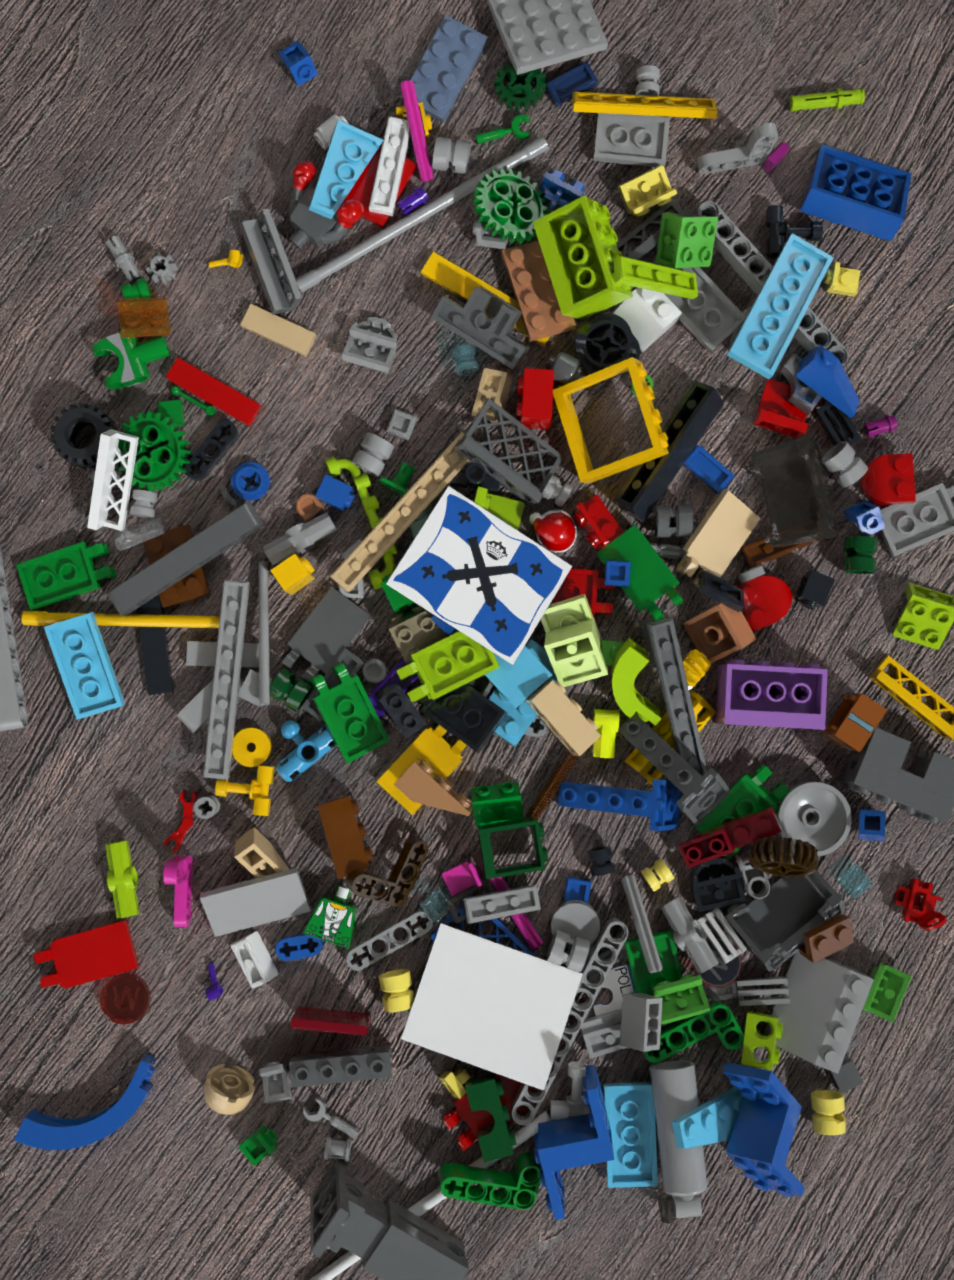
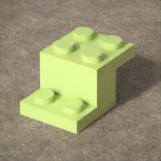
M585 594L550 604L542 616L541 622L546 632L544 647L558 682L563 687L608 675V668L600 650L601 635Z

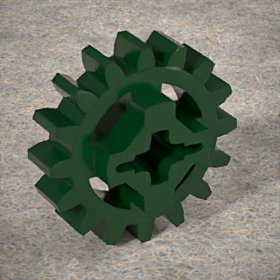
M505 61L503 63L504 70L498 69L497 77L494 80V86H496L495 95H500L499 103L502 104L506 101V109L509 110L512 106H515L516 112H519L520 107H523L527 112L530 104L533 107H537V100H543V92L546 90V83H544L546 76L545 74H540L541 68L517 75L513 64L509 65ZM508 79V84L505 88L504 83L505 80ZM535 81V83H536V88H535V90L533 91V90H532V86H533V82Z

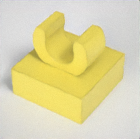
M460 1068L454 1074L445 1071L438 1077L453 1097L460 1099L467 1093L462 1086L470 1078L465 1069L462 1070Z

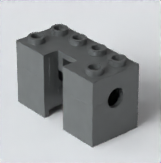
M875 728L860 752L851 751L840 781L847 783L845 788L865 795L868 793L877 795V800L889 805L891 802H894L900 806V810L913 814L914 817L926 822L929 821L937 824L938 820L948 822L954 807L953 759L933 752L931 755L917 750L909 772L901 769L911 742L879 728Z

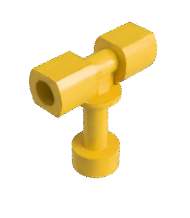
M258 765L257 780H252L251 784L231 783L229 779H217L215 795L227 797L228 792L250 794V799L254 800L253 815L269 816L271 799L268 798L269 784H273L275 767Z

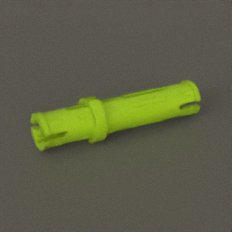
M837 88L833 92L791 95L789 99L790 112L828 107L841 109L847 105H862L865 100L864 88L852 90Z

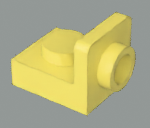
M835 261L824 276V283L827 284L826 292L854 297L858 290L860 270L840 267V262Z

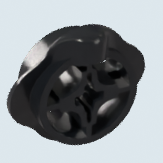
M616 314L600 315L596 319L582 325L574 334L575 352L589 374L598 372L631 357L637 360L640 359L638 340L633 335L628 323ZM606 331L603 337L591 339L597 333ZM615 332L624 337L627 347L614 340ZM607 343L611 344L607 351L603 350ZM587 347L593 348V351L600 354L599 363L589 356ZM623 355L618 361L608 364L611 357ZM616 375V376L611 377V378L606 379V380L614 379V378H616V377L619 376V375Z

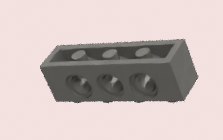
M391 1044L293 1054L289 1062L291 1088L390 1078L394 1069Z

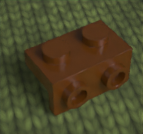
M841 914L803 933L805 945L799 947V953L812 963H815L854 943L850 917Z

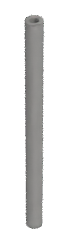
M259 561L260 705H270L268 562Z

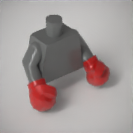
M309 161L299 162L293 170L294 189L290 200L289 216L291 225L296 232L289 241L298 249H301L308 240L316 247L340 241L348 228H351L362 217L364 212L361 202L355 199L343 203L332 219L308 210L315 191L309 186V183L316 174L315 165Z

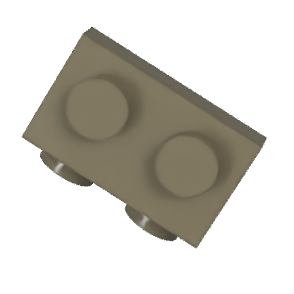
M414 604L411 607L412 610L406 613L398 612L389 618L390 620L386 622L407 665L411 664L412 654L447 638L446 633L431 619L434 614L418 604Z

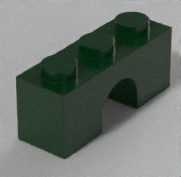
M494 1073L467 1080L465 1088L471 1112L486 1110L494 1117L493 1122L488 1127L478 1130V1140L484 1162L514 1155L513 1146L517 1145L513 1129L508 1130L506 1121L510 1120L507 1104L502 1105L500 1096L504 1095L501 1080H496Z

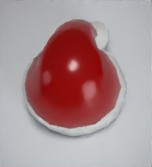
M553 509L545 512L543 515L540 513L530 515L529 521L534 525L537 540L548 551L553 553L565 552L574 544L577 536L576 524L567 512Z

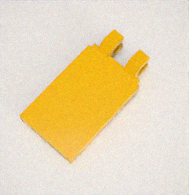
M440 725L435 730L432 727L426 728L377 781L411 815L422 804L412 802L394 784L417 758L421 761L425 758L435 767L433 770L435 774L439 777L444 775L447 778L462 762L463 756L460 753L467 745L458 740L452 747L442 738L447 730Z

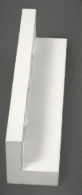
M112 429L101 433L87 528L98 530L105 526L120 531L125 529L139 437ZM119 439L131 442L129 452L125 455L118 448ZM119 461L126 468V475L121 479L114 470L115 464ZM116 484L123 492L122 499L116 501L111 494V489ZM113 507L119 514L118 523L107 520L108 510Z

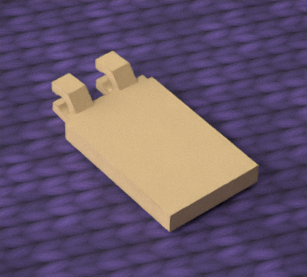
M723 489L682 550L686 552V555L682 558L676 570L682 575L686 574L688 577H691L699 565L702 569L692 582L698 588L700 587L698 585L700 580L698 575L703 570L720 578L761 518L729 490Z

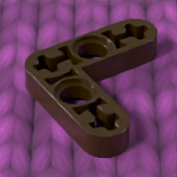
M417 836L410 837L404 844L389 879L362 870L352 871L345 881L347 889L357 896L394 907L401 906L407 900L428 854L429 847L427 842ZM410 866L409 873L402 877L403 869ZM362 880L366 883L365 887L361 884H356V882ZM381 883L380 891L373 894L375 885Z

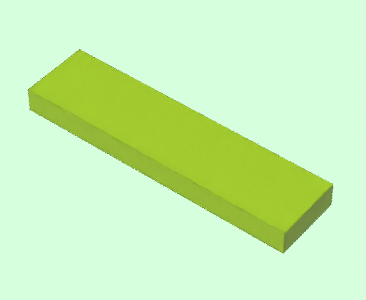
M617 256L613 259L616 283L688 299L698 297L696 273L623 256Z

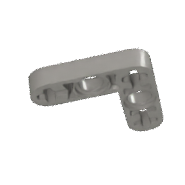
M765 123L756 127L746 147L708 153L698 157L697 166L699 173L709 174L753 166L764 162L778 139L776 124Z

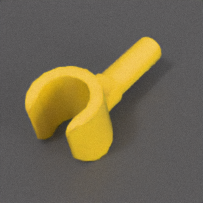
M230 250L228 258L210 261L209 267L229 265L238 268L242 265L243 255L238 250Z

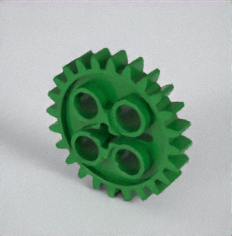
M500 168L498 173L492 170L490 175L485 174L483 179H480L473 193L475 198L472 204L477 206L474 213L481 214L478 222L486 223L484 230L490 228L493 230L492 237L497 233L500 234V241L508 237L510 244L515 239L519 244H522L524 239L530 242L533 237L536 238L537 234L533 222L546 216L549 208L544 206L548 200L541 198L544 191H537L535 189L538 184L537 182L529 183L530 176L523 179L521 171L514 175L511 168L507 174L503 168Z
M147 411V414L139 412L138 418L130 416L131 424L123 422L122 426L125 430L119 432L139 437L136 459L139 457L141 459L134 465L131 486L137 487L139 485V490H147L148 488L150 492H156V489L164 491L165 485L173 487L172 480H181L178 473L187 472L182 467L183 464H190V461L185 459V455L190 454L191 451L185 450L184 447L190 441L182 440L186 431H177L180 423H172L173 418L168 416L164 418L163 413L157 412L155 415L154 412ZM155 429L158 431V438L156 440L153 438ZM120 439L118 448L125 455L129 452L131 442ZM167 450L170 453L168 462L164 458ZM119 461L118 463H121V466L118 468L117 471L126 472V468L124 467L122 462ZM147 463L150 465V472L148 474L145 471Z

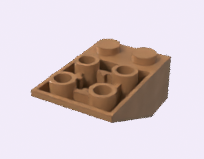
M417 758L394 784L412 802L466 816L471 814L472 806L470 803L472 801L463 792L456 793L452 789V782L444 775L439 777L433 772L435 767L425 758L422 761Z

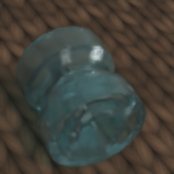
M461 345L451 350L452 357L457 363L455 366L456 375H470L480 370L478 361L474 360L476 354L474 345Z

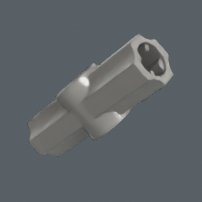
M325 512L305 524L300 523L285 532V535L263 546V549L274 566L293 554L298 555L308 551L316 545V542L337 532V529L329 514Z
M681 897L661 907L674 930L673 938L677 946L682 951H686L699 975L719 964L706 942V932L703 926L692 918Z

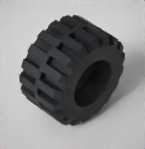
M79 403V407L75 404L70 405V410L64 408L60 411L63 415L60 418L58 416L55 417L56 426H51V431L54 432V435H50L51 441L55 443L53 447L55 451L59 452V456L75 466L83 469L87 467L90 469L91 467L96 468L101 433L110 429L117 431L118 428L107 414L93 405L88 406L85 403ZM86 425H94L96 428L94 442L87 448L77 449L75 436L78 430Z

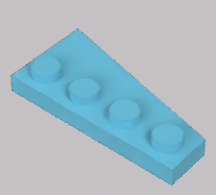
M734 1086L671 1121L676 1146L685 1149L729 1141L743 1099L739 1089Z

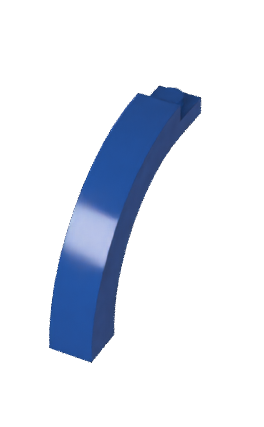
M147 1054L141 1060L123 1096L107 1109L91 1116L76 1119L55 1118L32 1110L24 1118L14 1141L38 1149L68 1150L87 1146L102 1140L124 1125L148 1097L154 1086L149 1081L156 1070V1067H153L156 1057Z

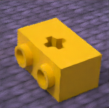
M293 554L270 570L283 590L290 595H293L315 579L312 575L315 569L304 556L300 558L296 554Z

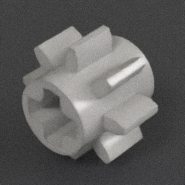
M158 252L156 257L153 259L149 258L151 263L150 267L146 268V271L152 275L151 279L155 283L161 280L164 285H167V281L171 279L176 280L174 271H177L179 268L176 264L172 263L173 258L171 255L165 258Z

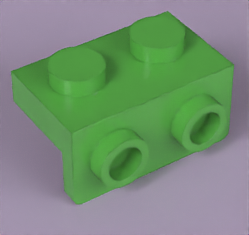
M881 963L879 967L875 966L870 977L874 980L862 1010L869 1011L893 1023L912 976L885 963Z
M685 975L678 981L671 983L670 981H663L652 988L653 996L663 998L662 1025L710 1012V1006L702 986L701 975Z

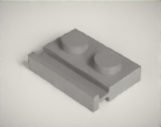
M622 1009L584 1020L581 1030L590 1059L628 1048L620 1046Z

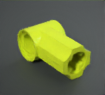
M594 709L593 722L597 725L598 729L596 731L601 737L593 743V757L614 758L615 738L619 729V711Z

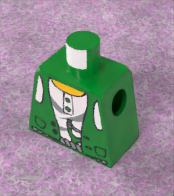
M338 885L334 897L326 894L322 897L304 934L349 949L353 937L357 905L348 902L351 891L346 886Z

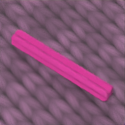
M407 80L401 82L400 86L420 180L426 182L432 180L434 176L414 82Z
M503 877L488 879L496 892L510 889ZM525 913L510 915L532 950L537 949L543 944V941Z

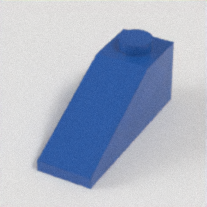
M819 344L801 360L795 377L852 418L855 416L860 400L839 359L831 351L826 350Z

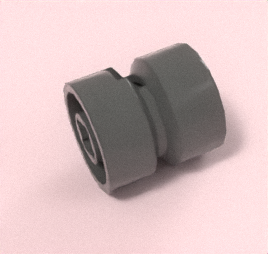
M677 505L675 509H672L670 506L655 507L654 531L656 537H670L672 534H675L676 537H691L693 530L691 505ZM669 517H673V526H669Z

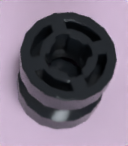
M611 846L587 850L588 858L592 862L590 867L592 876L611 874L616 871L614 863L611 862Z

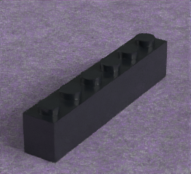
M695 380L662 429V433L665 432L668 437L667 449L669 454L638 465L614 501L625 514L642 522L646 520L724 405V401L714 387Z

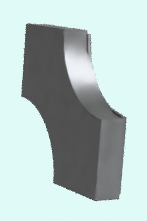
M794 353L780 372L790 384L791 396L788 401L808 415L822 396L795 377L802 358Z

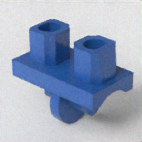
M557 169L551 174L545 173L539 189L544 191L542 194L545 196L544 198L552 201L550 209L555 211L558 205L563 207L584 196L585 193L583 192L585 187L583 183L577 180L573 181L571 185L564 182V174Z

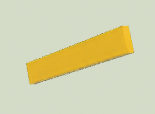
M573 92L572 98L573 112L717 119L718 113L716 100L708 98Z
M432 252L421 270V275L465 301L469 300L475 287L480 288L482 286L519 309L515 299L435 252ZM520 316L513 329L528 337L522 317ZM550 336L534 341L544 347Z

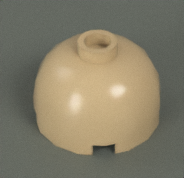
M220 1064L212 1067L207 1073L203 1095L206 1104L213 1111L223 1115H233L241 1112L252 1099L255 1090L253 1086L254 1079L248 1071L239 1066L233 1065L232 1070L224 1068L225 1064Z

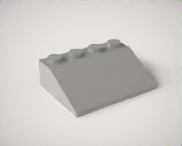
M798 950L793 954L785 974L788 981L790 1004H774L770 1015L779 1016V1023L783 1024L782 1038H777L776 1046L838 1074L874 979L861 971L826 957L812 963L801 955ZM778 994V995H777V997H782V996H784V994ZM768 1022L763 1032L764 1035L771 1033V1026Z

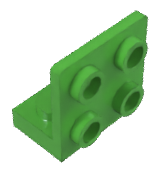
M663 212L656 263L672 268L709 267L712 260L718 217H686L671 212Z

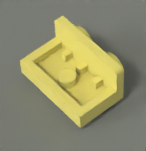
M659 165L617 186L627 213L636 214L637 217L650 212L649 207L656 204L662 206L672 200L671 197L677 194L676 189L670 186L663 165Z

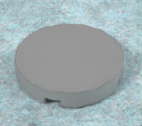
M569 900L554 911L551 919L552 934L554 935L555 931L559 930L570 934L571 939L579 937L590 941L591 945L599 935L600 918L590 904L580 900Z

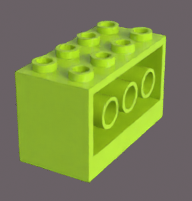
M585 196L533 222L562 315L584 320L633 297L631 291L633 286L623 285L615 281L616 273L614 272L613 259L623 255L618 251L616 244L618 237L609 223L611 218L610 212L605 205Z

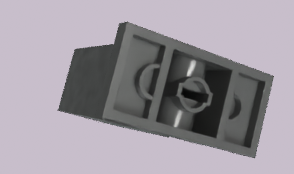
M336 1159L310 1199L311 1253L319 1258L325 1249L338 1253L340 1248L343 1247L362 1258L363 1269L383 1280H466L469 1267L462 1241L390 1199L384 1205L365 1194L364 1184L347 1174L346 1162Z

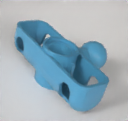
M288 720L282 724V736L289 740L292 739L298 746L276 766L278 774L286 782L294 781L336 746V744L332 747L328 745L333 740L328 728L319 734L322 729L327 727L326 724L306 740L300 734V726L296 721ZM308 745L313 746L316 751L315 756L310 760L303 756V749ZM288 758L289 761L281 766L280 764ZM297 770L299 774L292 779L290 775Z

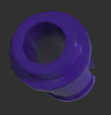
M421 186L419 188L414 187L412 193L397 202L405 216L419 205H425V201L429 199Z

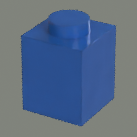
M325 474L315 497L319 501L344 512L346 507L350 508L356 495L353 494L354 489L351 486Z
M860 809L858 840L884 842L886 811Z

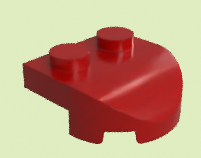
M913 453L882 455L867 465V472L860 478V487L862 493L872 500L874 504L887 506L888 504H905L916 501Z
M763 575L736 586L744 591L743 612L752 632L778 622L788 614L793 601L791 589L784 580L778 577Z

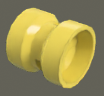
M661 858L656 860L652 867H646L640 871L653 892L660 889L661 884L664 882L669 883L675 879ZM653 870L655 871V873H656L657 876L659 877L660 881L657 879V877H656L655 874L653 873Z

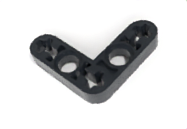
M229 420L220 421L194 453L191 452L185 455V459L190 461V464H183L182 466L187 471L184 473L194 481H202L209 475L238 438L239 431L233 422ZM231 427L230 431L232 432V435L230 437L228 435H225L221 441L225 443V445L222 447L218 441L214 440V438L217 436V438L220 440L224 435L222 429H229ZM156 429L153 432V438H155V436H158V431ZM209 445H216L218 447L216 456L208 457L205 451ZM167 450L164 458L169 461L170 453ZM200 455L210 463L208 465L204 462L202 463V460L199 459ZM202 463V465L200 466L202 472L200 474L195 473L194 475H192L194 472L193 469H191L192 466L195 465L198 467Z

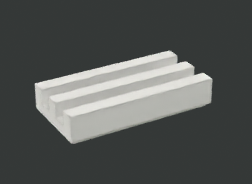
M715 908L712 912L697 920L703 926L707 938L725 964L747 950L719 908ZM714 916H716L717 919L720 921L728 935L731 937V939L737 946L738 950H735V948L732 946L724 932L721 930V928L713 918ZM705 922H710L731 954L727 956Z

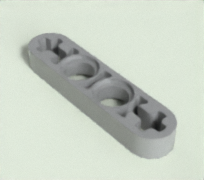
M418 910L356 945L349 951L346 957L347 965L352 970H362L417 939L431 929L433 925L432 915L426 910ZM421 915L422 918L427 917L426 927L423 928L422 925L414 928L416 933L412 934L411 927L406 922L410 921L412 926L417 923L418 916ZM403 927L407 930L408 936L405 940H397L394 937V930L396 928ZM378 939L383 940L386 943V950L377 953L373 950L372 943ZM367 945L369 953L374 958L370 959L368 954L362 958V964L358 962L353 963V953L356 952L357 955L365 953L366 949L364 946Z

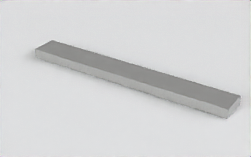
M224 580L203 771V777L228 780L230 776L249 582Z

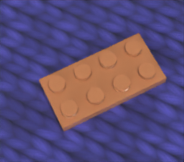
M539 241L502 250V259L518 308L522 311L521 317L529 342L575 330L576 323L574 318L562 315Z

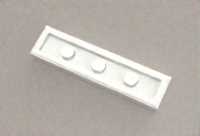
M388 117L369 205L370 212L393 216L411 135L408 120Z

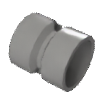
M437 137L432 168L447 171L448 168H451L454 173L466 174L471 142L457 140L455 143H452L449 138Z
M367 432L361 442L363 450H359L355 454L351 463L356 464L360 470L379 478L385 465L383 460L390 458L395 447L385 439Z
M847 441L835 445L821 459V463L829 472H835L834 478L843 488L854 484L868 470V466L860 457H854L855 451Z
M556 930L551 940L546 960L558 965L565 963L567 968L581 972L587 959L590 941L579 937L571 939L570 934ZM565 947H569L567 954L564 953Z

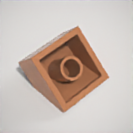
M722 603L683 623L696 649L707 656L711 663L757 640L742 611L737 612Z

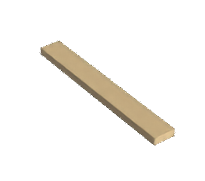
M463 432L459 434L332 573L330 577L347 593L356 586L469 461L454 449L457 441L462 439Z

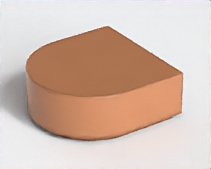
M303 494L296 502V510L305 523L326 510L313 494Z

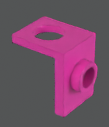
M472 859L442 873L452 896L476 884L478 886L482 885V880Z

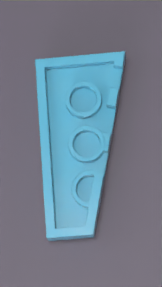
M338 120L308 210L332 219L382 144L383 139Z

